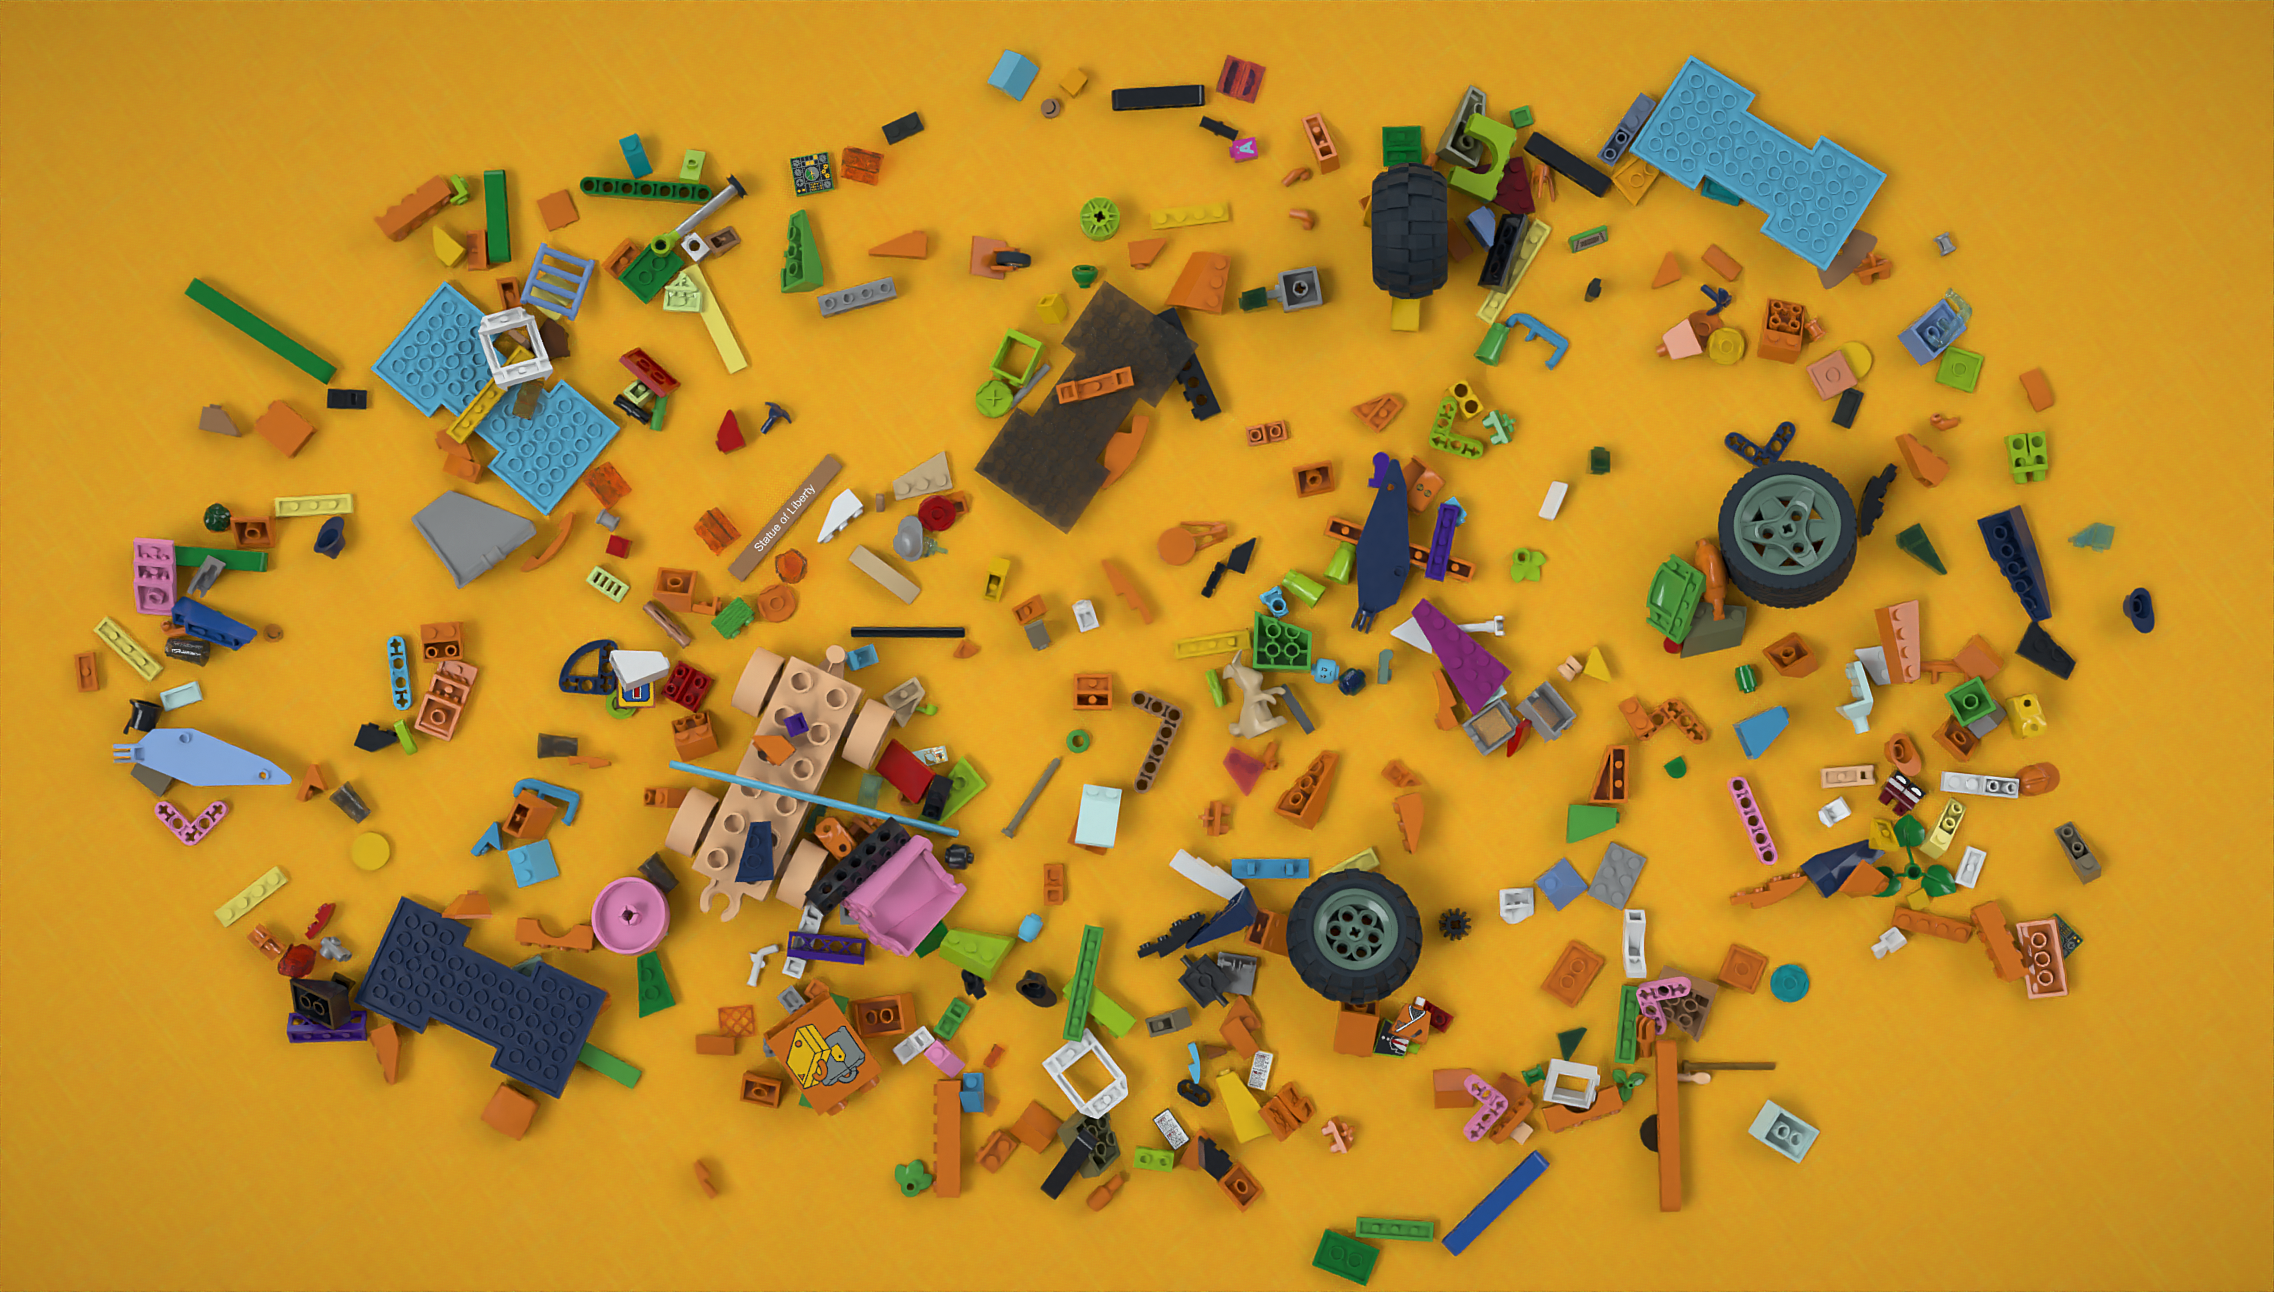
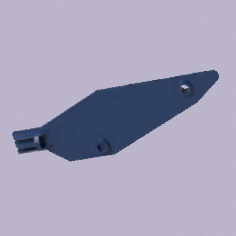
M1392 459L1388 465L1356 546L1359 606L1350 628L1354 629L1361 613L1363 617L1357 631L1361 632L1367 616L1370 617L1365 634L1369 633L1378 612L1396 604L1410 570L1407 486L1397 459ZM1392 484L1394 489L1389 490L1387 485Z

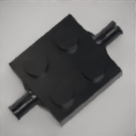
M1186 954L1180 959L1187 969L1178 981L1203 1009L1215 1000L1223 1008L1230 1003L1222 994L1232 981L1207 954L1196 962H1192Z

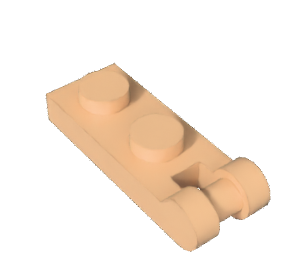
M1874 765L1820 769L1821 787L1831 788L1875 784V778H1873ZM1865 771V779H1861L1860 772Z

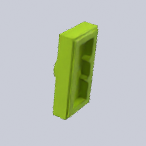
M686 150L679 182L699 184L706 152Z

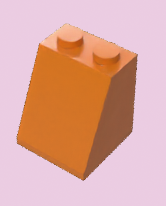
M1340 1001L1333 1052L1343 1055L1352 1054L1361 1058L1372 1056L1379 1020V1001L1359 1005H1351Z

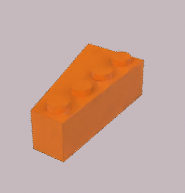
M1990 900L1970 909V919L1973 925H1977L1979 930L1977 932L1978 938L1987 948L1985 953L1989 961L1992 960L1994 964L1993 972L1996 978L2012 982L2031 974L2029 968H2024L2021 963L2023 956L2016 947L2014 948L2015 940L2008 929L2005 930L2004 928L2007 924L1996 901Z

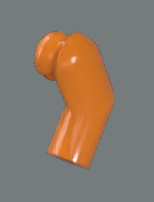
M1303 167L1294 169L1281 182L1288 188L1299 177L1302 181L1307 180L1310 173Z
M1290 209L1289 217L1300 219L1303 222V229L1311 231L1315 222L1308 211Z
M1938 413L1931 415V425L1940 431L1958 426L1956 417L1945 420Z
M167 620L163 621L160 625L162 632L172 639L189 635L185 632V626L177 628Z

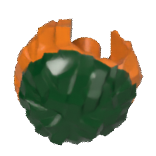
M218 502L205 509L203 521L211 533H223L230 529V517H234L232 509L228 510Z

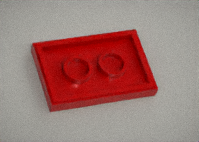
M640 347L624 354L619 359V362L661 399L681 386V383Z
M895 738L889 742L874 769L915 804L921 802L937 774Z

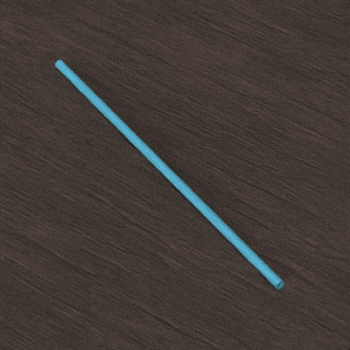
M671 760L669 763V768L883 820H887L892 816L899 824L957 837L959 834V830L674 760Z

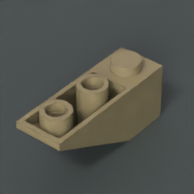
M2070 821L2054 829L2055 835L2082 884L2085 885L2101 877V866L2072 822Z

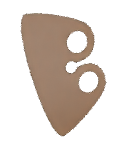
M1852 229L1849 234V242L1840 248L1843 250V255L1839 256L1836 254L1825 272L1817 268L1824 288L1830 289L1835 287L1854 271L1853 269L1861 264V260L1866 259V253L1874 249L1878 240L1877 237L1864 231Z

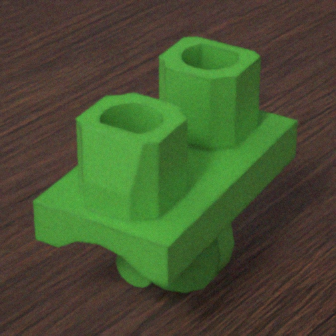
M1495 410L1482 420L1486 429L1495 426L1497 433L1490 436L1493 445L1506 444L1512 441L1509 433L1515 431L1512 426L1516 422L1515 418L1510 420L1507 413L1501 417L1499 411Z

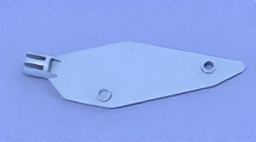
M193 728L152 729L138 743L113 744L114 749L131 748V750L114 751V756H131V758L114 759V763H139L193 786L285 785L292 782V777L270 760ZM261 772L266 774V778L261 776Z

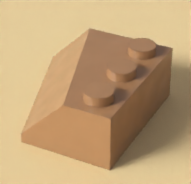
M1663 965L1658 980L1686 977L1692 984L1690 992L1686 996L1659 1000L1667 1021L1670 1020L1679 1026V1030L1682 1032L1686 1031L1693 1036V1040L1698 1042L1719 985ZM1660 986V987H1659V990H1660L1661 992H1663V993L1669 992V990H1668L1667 987H1665V986ZM1649 1006L1654 1012L1657 1011L1654 1006Z

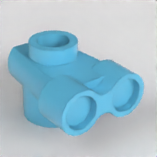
M1279 586L1259 596L1261 602L1268 606L1276 619H1280L1289 613L1286 603L1281 596L1283 592ZM1280 606L1282 610L1276 611L1275 607Z

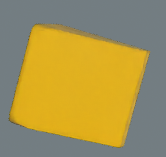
M1922 887L1904 896L1911 910L1919 911L1931 905L1926 891Z

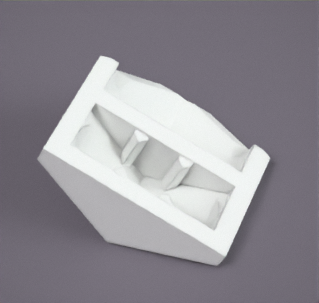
M1507 888L1499 890L1500 916L1508 924L1519 923L1534 914L1533 888Z

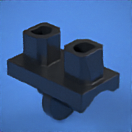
M963 969L961 977L968 996L973 994L977 1000L986 996L984 979Z

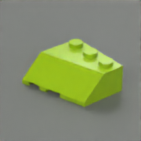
M956 927L950 929L942 940L939 957L990 982L1016 943L1017 938Z

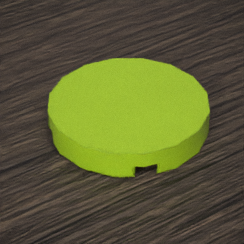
M986 381L976 392V406L986 417H1002L1012 408L1013 392L1002 381Z

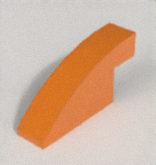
M1133 416L1131 434L1108 431L1101 489L1106 490L1116 482L1136 458L1147 431L1148 416Z

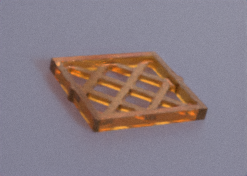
M753 1004L718 1008L720 1036H727L730 1031L735 1034L736 1038L756 1036ZM738 1008H746V1009H745V1011L742 1013ZM727 1009H733L730 1014L725 1011ZM749 1009L751 1010V1018L745 1015ZM735 1010L741 1014L737 1020L731 1016ZM722 1012L727 1015L724 1021L721 1020ZM742 1017L748 1020L745 1026L739 1022ZM729 1018L735 1022L731 1027L726 1024ZM749 1023H752V1032L746 1028ZM736 1024L742 1028L739 1033L733 1030ZM723 1025L729 1029L725 1035L722 1032ZM744 1030H745L747 1033H749V1034H745V1035H740Z

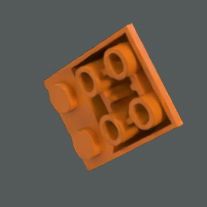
M1772 298L1767 299L1758 342L1757 357L1795 364L1801 349L1805 305Z
M1903 433L1896 436L1895 440L1913 478L1927 489L1937 487L1951 469L1947 465L1948 462L1940 456L1937 458L1933 455L1932 449L1928 446H1921L1916 442L1918 439L1912 434Z
M1419 792L1394 798L1395 802L1392 803L1395 814H1399L1400 821H1397L1399 831L1401 833L1404 832L1405 839L1402 840L1404 849L1412 855L1416 852L1424 816V807Z
M1257 906L1258 913L1255 917L1257 920L1248 927L1243 942L1289 957L1286 942V929L1289 917Z

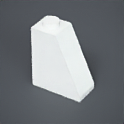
M613 650L610 652L609 661L625 692L667 676L670 668L668 659L663 657L661 652Z

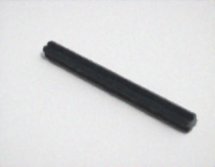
M851 627V637L964 638L965 628Z

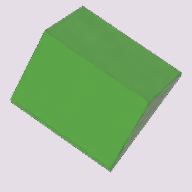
M1979 676L1944 694L1962 728L1997 710Z

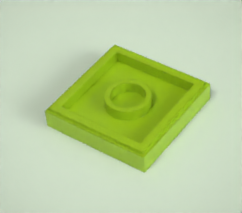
M1948 345L1944 350L1935 382L1973 393L1984 356Z

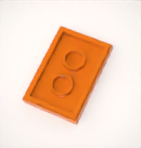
M1571 940L1540 988L1573 1009L1604 963V960L1574 940Z

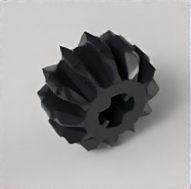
M1456 908L1455 914H1453L1452 909H1448L1449 916L1442 913L1446 920H1439V923L1445 924V926L1440 927L1439 930H1447L1443 935L1445 938L1451 933L1450 940L1454 941L1455 934L1458 940H1462L1460 933H1463L1465 936L1468 935L1464 929H1471V926L1465 925V923L1470 922L1471 919H1463L1467 914L1465 911L1459 916V908ZM1452 920H1454V921L1459 920V922H1460V923H1458V924L1460 925L1459 928H1455V927H1454V928L1452 929V928L1450 927V926H1452V924H1450L1451 921H1452Z

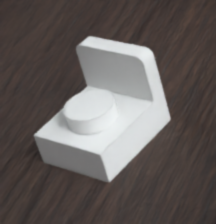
M1090 599L1080 600L1072 605L1081 632L1099 626Z

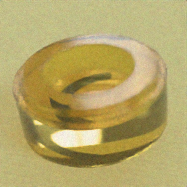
M269 624L263 630L264 639L270 643L281 641L284 635L282 627L277 624Z

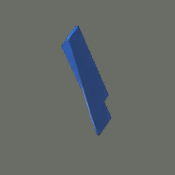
M186 596L181 597L171 608L173 623L185 626L186 634L231 649L238 650L244 644L250 643L257 635L256 630Z

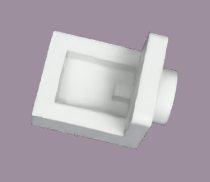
M1839 797L1819 810V818L1824 825L1826 824L1830 828L1834 823L1850 815L1852 812L1843 798Z

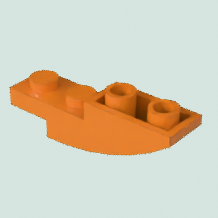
M1801 872L1789 874L1790 878L1782 879V876L1770 878L1771 881L1766 882L1767 890L1764 887L1753 889L1752 893L1747 894L1745 891L1734 892V896L1729 897L1731 905H1738L1750 902L1751 909L1774 904L1800 888L1807 881V876L1801 875Z

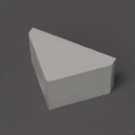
M1993 699V702L1997 708L1996 711L1967 725L1969 730L1978 739L1997 727L2007 714L1995 699Z

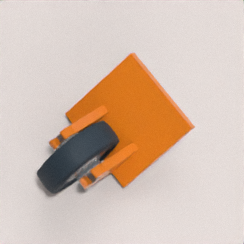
M972 236L969 274L1003 280L1004 272H1018L1019 268L1030 267L1031 256L1020 253V248L1006 247V242Z

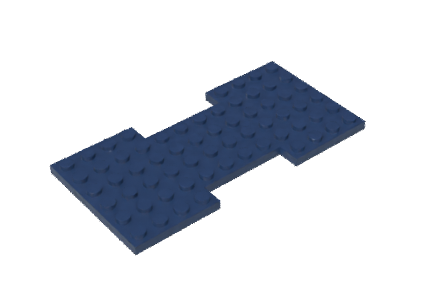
M402 896L354 1002L420 1034H424L431 1017L497 1048L490 1067L560 1099L608 992L541 960L537 961L531 977L465 947L464 944L472 928L456 920L442 918L441 913Z

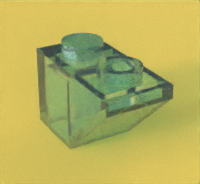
M2097 522L2092 523L2070 536L2068 542H2072L2075 547L2085 548V546L2092 547V551L2103 553L2104 550H2109L2111 547L2115 527Z

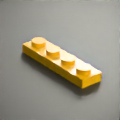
M1227 202L1151 210L1153 230L1229 222Z

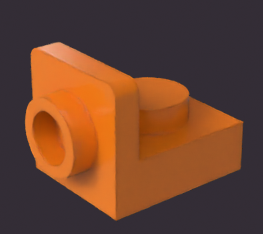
M714 596L712 607H709L710 603L699 601L698 604H693L692 612L717 616V612H721L722 601H720V597Z

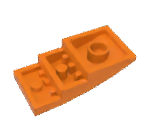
M463 660L440 662L429 690L425 694L414 728L450 742L480 667Z

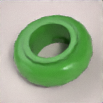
M1077 729L1068 734L1066 744L1070 751L1082 753L1088 749L1090 739L1086 732ZM1082 736L1084 740L1083 746H1074L1072 742L1073 737Z

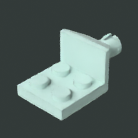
M1854 661L1846 664L1845 673L1847 678L1851 679L1853 685L1851 692L1853 697L1857 698V701L1835 708L1845 719L1853 722L1855 733L1859 734L1870 730L1866 715L1870 714L1874 701L1861 661Z

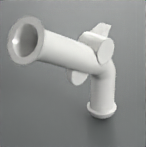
M777 944L761 948L757 954L749 953L754 964L749 981L746 984L757 987L756 982L760 968L765 966L763 957L771 953H777L779 951Z

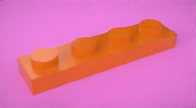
M1899 906L1895 907L1891 926L1966 944L1972 928L1971 923Z

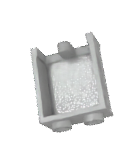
M1548 681L1538 686L1515 708L1526 719L1532 721V726L1545 740L1544 743L1550 739L1553 741L1558 739L1562 735L1560 731L1562 729L1564 731L1573 724L1572 720L1577 716Z
M1498 698L1475 716L1461 724L1482 756H1486L1513 737L1516 726L1521 723L1516 715L1513 716L1510 713L1511 707L1505 699L1502 701L1501 698Z

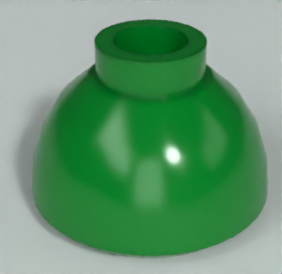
M1078 265L1071 270L1074 280L1083 289L1090 288V284L1095 281L1098 275V269L1091 265Z

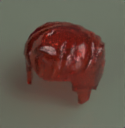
M294 943L290 944L278 963V974L291 978H304L308 976L314 968L317 951L306 944L301 943L298 946H294Z

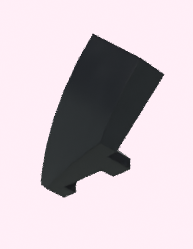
M1253 537L1242 544H1237L1232 549L1226 568L1244 574L1257 538Z

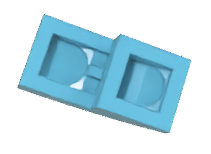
M1193 1041L1187 1044L1194 1060L1193 1063L1188 1064V1068L1195 1084H1197L1200 1079V1061L1197 1047Z

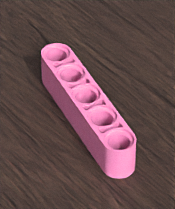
M1731 777L1727 782V788L1757 859L1762 864H1774L1778 855L1748 783L1743 777ZM1735 780H1739L1742 784L1741 788L1737 791L1733 788ZM1744 797L1749 800V805L1746 808H1743L1740 804L1741 799ZM1751 815H1754L1757 819L1756 824L1753 826L1748 823V818ZM1758 833L1764 835V841L1760 844L1755 839ZM1766 851H1770L1772 855L1769 861L1763 859V854Z

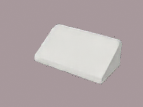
M1557 481L1552 482L1539 512L1540 517L1549 521L1555 519L1568 484Z

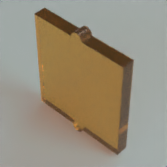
M1502 1072L1497 1082L1493 1083V1088L1503 1094L1508 1100L1506 1112L1509 1111L1519 1098L1523 1096L1528 1097L1532 1091L1504 1072Z

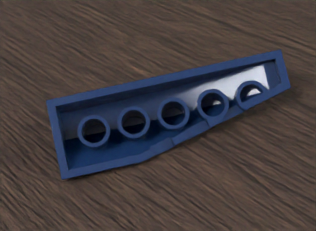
M2017 505L1978 519L1977 522L1993 561L1996 560L2000 566V572L2011 583L2010 587L2020 597V602L2032 621L2035 623L2051 618L2049 596L2041 562L2021 506Z

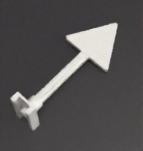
M1494 616V621H1486V623L1457 625L1464 632L1487 631V633L1495 632L1496 636H1506L1504 631H1499L1503 630V622L1499 621H1505L1504 616ZM1414 617L1391 631V635L1423 651L1432 653V646Z

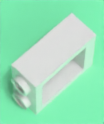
M1551 1058L1543 1088V1100L1589 1109L1591 1101L1594 1102L1596 1096L1594 1088L1595 1086L1598 1087L1600 1082V1075H1597V1067ZM1558 1073L1589 1079L1585 1093L1555 1087Z

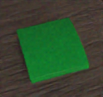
M1420 125L1382 126L1384 167L1404 162L1422 164Z

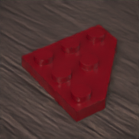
M1522 156L1511 158L1504 165L1502 170L1504 172L1503 178L1497 184V195L1491 202L1505 208L1511 214L1526 215L1534 213L1536 210ZM1492 163L1466 170L1475 174H1485L1490 169Z

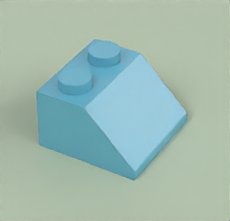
M548 839L507 851L519 888L559 876Z

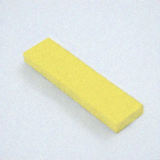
M353 494L275 498L276 517L354 513Z
M108 616L93 630L148 682H152L164 669Z

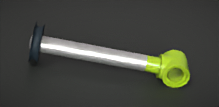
M732 174L730 178L726 177L730 183L728 187L671 232L657 235L652 239L651 248L654 254L658 257L668 256L671 253V249L676 246L675 242L737 193L742 199L744 195L748 196L741 183ZM664 242L666 243V248L658 250L656 249L657 244Z

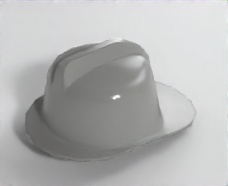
M907 516L901 520L898 526V533L893 540V547L896 553L909 562L917 561L923 552L922 524L915 516Z

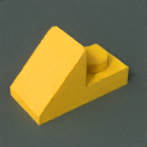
M1871 819L1868 843L1870 849L1897 852L1899 843L1890 821Z

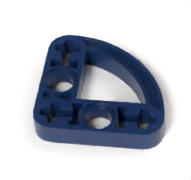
M597 640L587 643L574 651L561 670L559 677L560 689L567 693L611 694L616 688V673L614 669L610 673L603 671V664L610 662L609 659L603 660V656L607 657L608 651L604 650V647L611 643L614 650H618L617 643L612 640ZM600 648L598 677L570 675L573 666L583 655ZM602 675L612 676V679H608V685H611V689H608L607 692L601 688L606 681V678L602 679ZM569 678L570 682L577 683L576 679H580L578 682L579 691H576V686H569L567 690V687L563 686V682H567ZM585 680L592 682V688L589 691H585L582 688V683Z

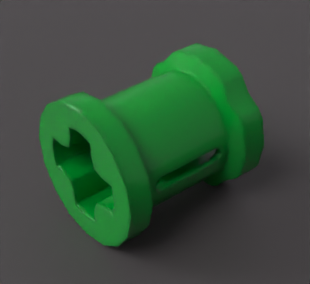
M1540 1064L1526 1072L1524 1070L1521 1071L1528 1087L1541 1079L1543 1081L1546 1080Z

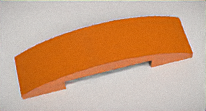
M1129 366L1096 377L1056 385L1060 404H1067L1100 397L1134 386V381Z
M570 511L557 525L563 530L562 533L540 558L531 555L520 568L522 572H530L543 566L562 549L572 532L576 514Z

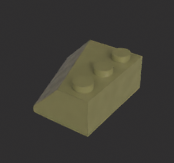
M1698 602L1690 623L1693 627L1683 640L1680 659L1740 646L1745 628L1747 607L1724 604L1725 619L1714 621L1712 613L1714 609L1713 604Z
M1077 1109L1056 1130L1067 1150L1083 1128L1100 1139L1078 1169L1083 1179L1100 1176L1121 1155L1115 1132L1111 1131L1109 1120L1111 1118L1109 1113H1105L1099 1119H1095L1080 1113Z

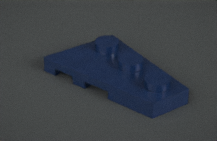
M771 821L751 822L735 882L775 880Z

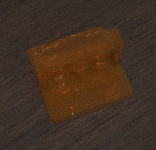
M847 145V148L843 150L840 177L877 186L884 155Z
M609 461L584 475L586 479L583 482L607 511L623 496L632 491L631 487Z
M717 507L711 511L707 510L693 527L696 534L705 541L709 549L717 556L741 536Z

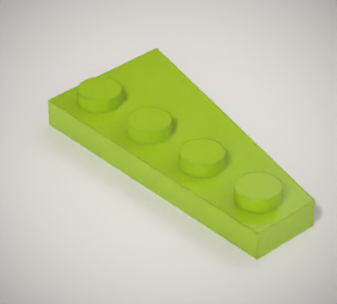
M962 756L947 776L948 779L954 780L940 821L921 814L916 820L941 825L986 787L987 784ZM925 830V832H926L928 835L932 832V831Z

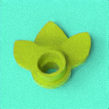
M1526 548L1516 549L1512 555L1514 563L1510 569L1512 579L1516 583H1519L1524 577L1530 581H1539V566L1546 563L1545 557L1537 551L1530 552ZM1519 554L1525 555L1524 561L1518 559Z

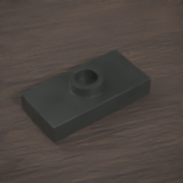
M1593 278L1589 283L1584 298L1585 301L1591 303L1596 297H1599L1602 288L1600 287L1601 279Z

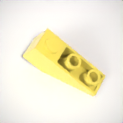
M1950 797L1926 834L1920 850L1935 860L1946 852L1967 807Z

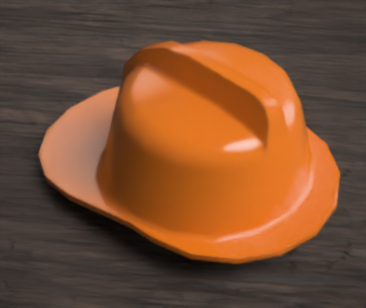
M1896 733L1890 738V741L1885 743L1884 755L1888 762L1895 764L1900 772L1906 776L1912 777L1919 773L1921 759L1905 734Z
M2048 762L2038 763L2021 768L2016 773L2014 779H2019L2018 791L2022 795L2036 796L2053 791L2060 782V773L2053 764Z

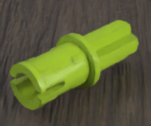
M1215 669L1206 671L1205 675L1210 687L1208 691L1213 696L1215 707L1227 705L1222 690L1223 685H1220Z

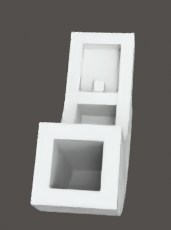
M1625 909L1622 950L1626 978H1646L1647 971L1644 957L1646 919L1644 910Z

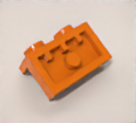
M1000 1129L997 1133L993 1131L987 1138V1141H989L985 1148L981 1146L975 1154L977 1157L975 1162L981 1164L992 1174L997 1171L1018 1144Z

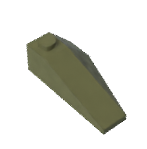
M1470 85L1443 133L1435 154L1447 163L1471 168L1477 167L1483 152L1482 141L1464 134V130L1470 115L1479 113L1485 116L1486 94Z

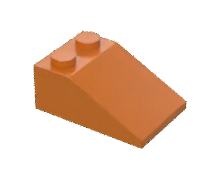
M912 992L851 1001L855 1029L861 1039L918 1030Z

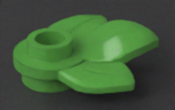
M919 1159L911 1162L907 1168L900 1164L896 1166L895 1179L901 1185V1191L905 1196L914 1197L920 1190L927 1189L931 1185L933 1176L931 1174H924V1167ZM909 1184L914 1185V1189L911 1191L907 1189Z

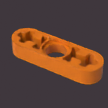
M1526 1096L1519 1098L1489 1133V1138L1497 1145L1504 1142L1529 1114L1534 1103Z

